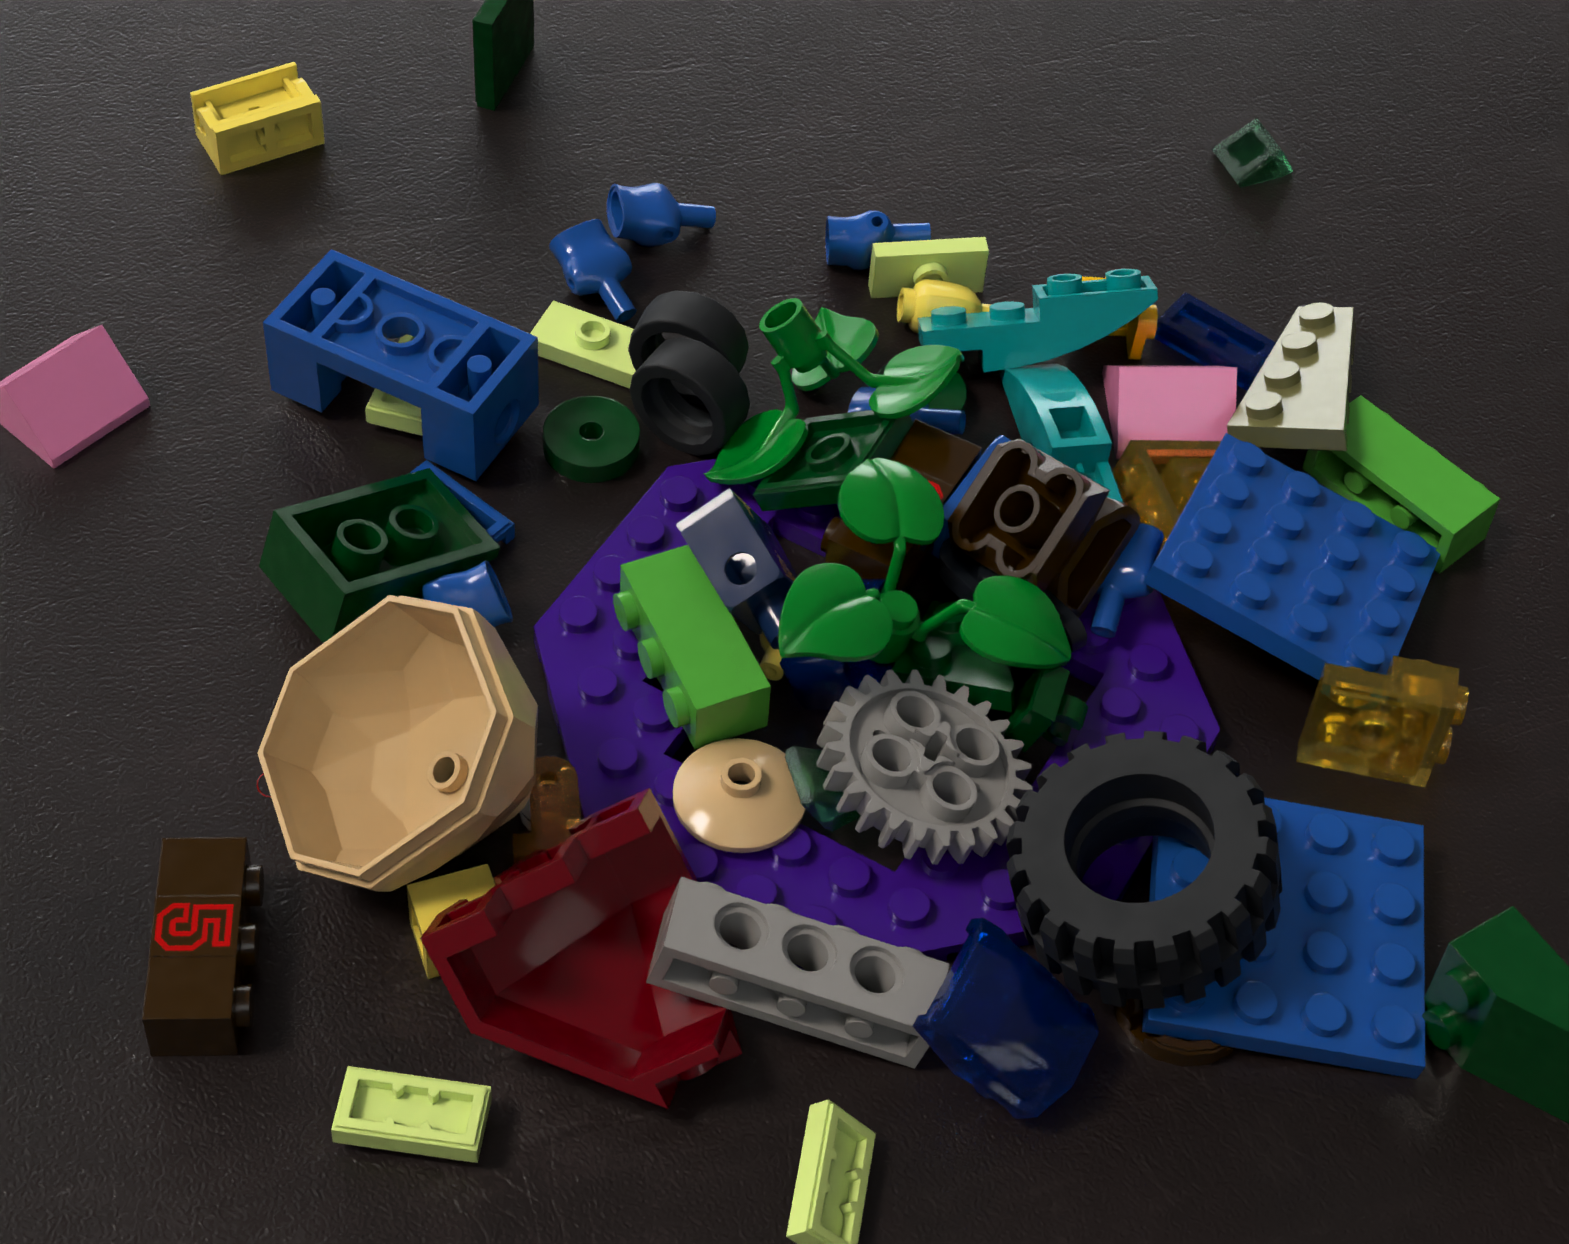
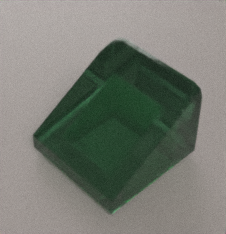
M1255 118L1212 148L1213 153L1240 188L1283 177L1293 171L1284 152L1258 118Z
M792 746L785 750L786 755L784 757L802 806L825 829H829L832 832L860 818L861 815L856 810L840 813L836 810L844 794L843 792L824 790L823 784L830 771L817 767L816 762L822 750Z

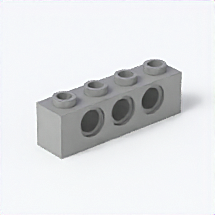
M681 877L663 914L646 983L915 1069L938 1033L949 963L925 956L914 948L897 947L860 935L857 931L846 926H832L795 914L782 905L765 904L728 892L714 883L697 882ZM726 942L735 945V946L738 947L739 949L730 946V945L727 944Z

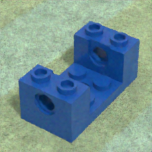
M332 249L263 322L272 391L322 413L342 390L341 382L349 376L421 408L424 458L474 481L478 480L539 405L538 337ZM406 334L415 337L413 340L405 343H395L388 340V338L396 339Z

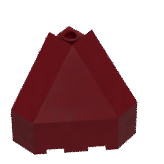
M648 788L587 816L568 829L572 836L564 842L546 850H535L495 876L493 879L496 885L489 889L485 895L469 902L467 899H461L437 914L420 939L472 1034L669 1109L679 1081L698 1077L712 1067L743 1053L730 1009L646 983L663 914L681 877L697 881L651 789Z

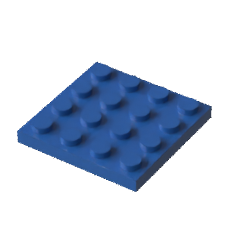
M1225 433L1143 583L1365 707L1372 709L1385 689L1440 554L1436 551L1437 548L1428 544L1418 534L1404 531L1373 514L1365 505L1356 501H1350L1322 486L1309 474L1295 471L1264 454L1256 445L1241 441Z
M1264 797L1265 805L1272 808L1276 823L1283 891L1279 894L1281 910L1276 927L1268 932L1266 931V947L1255 961L1248 962L1242 958L1240 960L1241 975L1227 986L1220 987L1216 981L1206 985V997L1186 1004L1181 995L1164 999L1165 1008H1143L1142 1032L1192 1041L1211 1040L1221 1046L1417 1079L1425 1068V1020L1422 1017L1425 1012L1424 825ZM1153 836L1149 902L1170 897L1189 886L1202 873L1209 859L1200 850L1184 841L1166 836Z

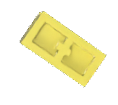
M295 61L190 92L196 135L220 175L325 144L321 101L317 95L313 94L305 80L298 78Z

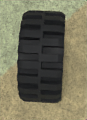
M1144 731V738L1126 740L1125 732L1105 736V745L1090 749L1088 743L1067 753L1069 762L1061 768L1056 763L1051 764L1036 778L1039 792L1029 790L1024 793L1015 810L1018 821H1015L1009 827L1006 847L1010 860L1006 864L1021 926L1028 944L1035 946L1038 960L1052 974L1059 975L1063 972L1066 986L1083 996L1090 995L1094 988L1100 991L1102 1003L1122 1008L1126 1006L1127 999L1142 1000L1144 1009L1165 1008L1164 999L1181 995L1187 1004L1206 997V985L1216 981L1220 987H1225L1241 975L1240 960L1243 958L1248 962L1255 961L1267 945L1266 931L1268 932L1276 927L1281 910L1279 894L1283 891L1277 828L1272 808L1265 805L1264 792L1253 776L1245 773L1240 774L1239 762L1219 750H1216L1212 756L1208 755L1205 742L1188 736H1182L1180 742L1167 740L1166 732ZM1141 836H1166L1184 841L1200 850L1209 859L1202 873L1189 886L1170 897L1153 902L1127 903L1115 901L1095 893L1081 882L1089 866L1104 851L1122 841Z

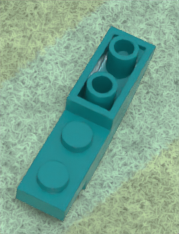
M1136 269L1111 270L1105 273V279L1082 281V276L1078 274L1052 275L1047 277V284L1032 285L1033 308L1025 309V304L1022 302L1007 301L990 305V312L966 314V309L958 306L933 309L931 317L918 318L919 342L921 346L944 345L954 347L960 351L978 350V359L983 372L1018 368L1062 356L1108 336L1158 300V289L1148 275L1141 276V271Z
M1060 364L1030 365L1001 370L1000 378L1021 439L1109 489L1107 497L1123 503L1108 462L1112 447L1111 439L1094 401L1077 376L1067 367Z

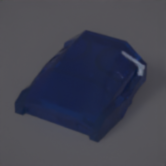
M984 917L971 919L965 929L969 934L927 1013L918 1015L913 1028L953 1074L973 1084L975 1090L981 1096L996 1100L1015 1119L1038 1117L1071 1089L1099 1034L1092 1008L1087 1003L1078 1002L1044 966L1015 945L1003 929Z

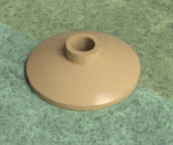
M733 738L707 744L696 750L683 762L674 779L673 806L683 827L700 842L725 852L752 853L769 849L783 842L800 825L806 811L807 786L799 767L788 755L778 748L757 740ZM733 781H745L748 784L739 785Z

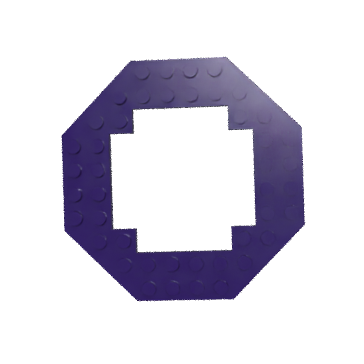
M716 459L668 466L534 625V644L539 662L542 663L549 701L557 731L560 733L563 742L566 765L577 807H580L582 818L584 819L595 812L650 788L691 866L697 882L714 883L728 892L758 902L782 905L795 914L832 926H846L857 931L860 935L897 947L914 948L925 956L943 962L947 961L949 953L984 947L985 952L990 953L1030 945L1021 926L1006 864L1010 860L1006 847L1007 839L1002 846L994 843L987 856L983 858L971 850L963 864H958L948 849L938 865L932 864L926 849L918 847L910 860L904 858L897 870L893 871L801 823L783 842L769 849L752 853H732L712 848L694 838L683 827L673 806L674 779L683 763L672 757L688 736L683 726L674 728L664 707L663 691L651 686L657 677L649 679L643 670L638 654V640L633 630L624 631L617 619L613 595L620 592V565L688 545L676 523L729 488L771 527L774 534L822 557H826V553L821 551L823 535L832 519L836 516L841 518L838 504L762 511L753 494L763 478L744 484L728 485L713 483L703 473H707L713 468ZM1154 589L1146 597L1125 599L1116 635L1112 638L1098 636L1090 630L1100 597L1099 594L1095 593L1079 617L1087 633V643L1084 647L1072 652L1068 664L1061 667L1069 670V675L1096 688L1086 702L1089 708L1083 727L1080 730L1071 728L1067 743L1064 746L1058 745L1039 775L1053 763H1056L1060 768L1068 763L1067 753L1086 743H1088L1090 749L1105 745V736L1124 732L1126 740L1144 738V731L1166 732L1167 740L1180 742L1182 736H1188L1205 742L1207 754L1210 755L1216 746L1221 729L1160 592ZM1035 779L1032 784V790L1038 793L1037 779ZM1153 836L1131 838L1110 847L1093 861L1081 882L1095 893L1121 902L1152 851Z

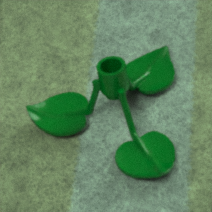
M790 298L781 301L764 314L759 323V328L778 354L771 361V364L779 374L785 397V408L783 411L778 409L764 411L742 423L722 447L713 468L703 474L709 481L718 484L734 485L749 483L773 474L796 455L805 442L809 433V427L804 420L795 419L799 413V405L793 383L800 390L811 391L823 386L831 379L838 378L840 373L851 371L866 385L876 388L869 399V406L874 414L880 418L895 419L915 413L941 393L958 371L964 356L959 349L950 346H917L894 356L887 364L883 375L873 374L861 365L870 355L879 338V332L871 321L864 318L841 315L824 307L820 308L814 321L800 299ZM791 368H793L792 378H791V374H790V369H791Z
M884 458L866 459L846 476L838 494L840 516L844 524L855 535L875 544H886L893 541V555L881 592L875 588L866 590L861 577L848 566L838 563L816 564L800 573L793 582L783 603L779 620L778 642L782 658L816 657L840 662H857L870 659L876 663L889 664L899 659L911 638L918 642H923L931 631L960 614H966L960 624L959 633L962 640L975 653L992 662L1020 668L1049 669L1065 666L1071 658V648L1054 604L1040 588L1018 577L1004 575L985 578L977 585L973 593V601L959 599L926 621H920L918 605L914 598L906 592L896 590V586L906 554V542L917 545H929L937 540L944 525L943 504L934 487L920 473L907 465Z

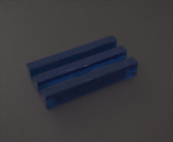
M1186 292L1158 318L1156 335L1154 339L1202 366L1237 367V386L1248 391L1276 344L1273 340Z

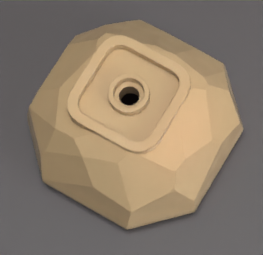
M388 595L290 667L257 754L290 859L295 860L298 870L308 874L375 892H391L435 871L450 860L461 855L514 818L525 807L530 798L531 789L535 785L538 705L496 629L479 612L462 606L402 595L399 597Z

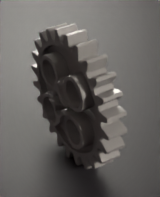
M887 670L880 684L871 676L866 675L858 689L848 686L839 702L835 701L823 723L825 726L817 739L816 744L822 747L823 750L816 764L817 767L830 771L823 784L824 790L844 793L836 810L839 813L856 810L861 815L855 827L857 832L866 831L873 826L880 830L879 847L884 849L893 839L901 841L904 857L909 860L918 847L925 848L931 863L938 865L948 849L957 863L963 864L971 850L983 858L987 856L994 843L1002 846L1008 837L1009 827L1015 821H1018L1015 810L1024 793L1033 788L1032 785L1024 781L1032 768L1031 764L1016 759L1024 747L1023 742L1014 739H1004L1003 736L1011 723L1008 719L991 722L986 717L992 705L989 701L981 702L976 706L967 702L969 697V688L964 685L955 694L946 691L944 676L938 675L932 686L924 685L918 670H912L905 683L901 682L893 670Z

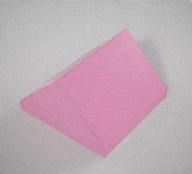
M103 325L68 338L0 381V424L53 469L150 406L147 394Z
M1103 366L1102 376L1116 459L1211 460L1225 433H1228L1227 424L1236 411L1237 367Z

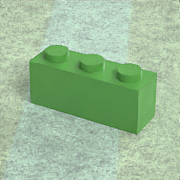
M1360 395L1349 403V424L1346 427L1348 438L1347 451L1308 449L1302 469L1333 492L1350 501H1356L1365 505L1373 514L1404 531L1418 534L1428 544L1437 548L1436 551L1440 556L1434 570L1440 574L1486 538L1500 498L1442 456L1436 449L1427 445L1395 421L1389 414L1383 412Z
M684 545L620 565V592L613 595L615 613L624 631L633 630L638 640L639 659L645 674L649 679L658 678L664 690V707L673 727L683 726L693 748L696 750L712 742L729 739L768 726L771 685L732 614L722 602L690 547Z

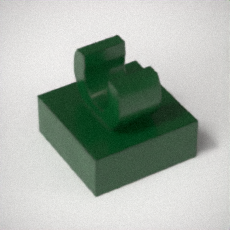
M1063 667L1038 669L1017 692L1015 708L1008 720L1011 724L1003 736L1004 739L1022 741L1024 744L1022 751L1026 752L1040 736L1055 745L1064 746L1068 741L1071 728L1080 730L1083 727L1089 708L1088 705L1079 698L1063 695L1070 673L1069 670Z

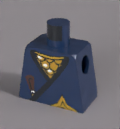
M729 488L676 523V526L729 612L756 635L763 632L771 647L779 649L778 633L782 606L789 589L798 576L771 527Z

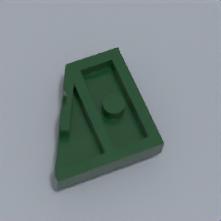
M932 601L921 621H926L956 601ZM966 614L957 615L934 629L923 642H918L911 638L907 648L902 652L892 669L902 683L906 682L912 670H918L924 685L932 686L938 675L944 676L946 691L955 694L958 689L965 685L969 688L967 702L973 706L989 701L992 704L990 709L1012 713L1015 708L1014 683L1009 666L981 657L962 640L959 633L960 624Z

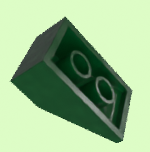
M427 468L274 510L259 567L321 642L324 643L388 595L397 597L402 595L423 599L422 587L425 583L443 575L466 571L485 560L490 562L498 556L500 546L434 472Z
M1511 906L1448 943L1424 997L1425 1012L1422 1017L1425 1020V1033L1435 1046L1446 1050L1461 1069L1569 1124V966L1514 906Z

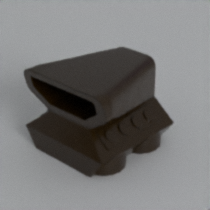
M1019 438L997 444L948 519L950 544L1000 576H1013L1029 581L1044 593L1048 589L1079 618L1140 525V516L1135 510L1124 503L1108 498L1109 489Z

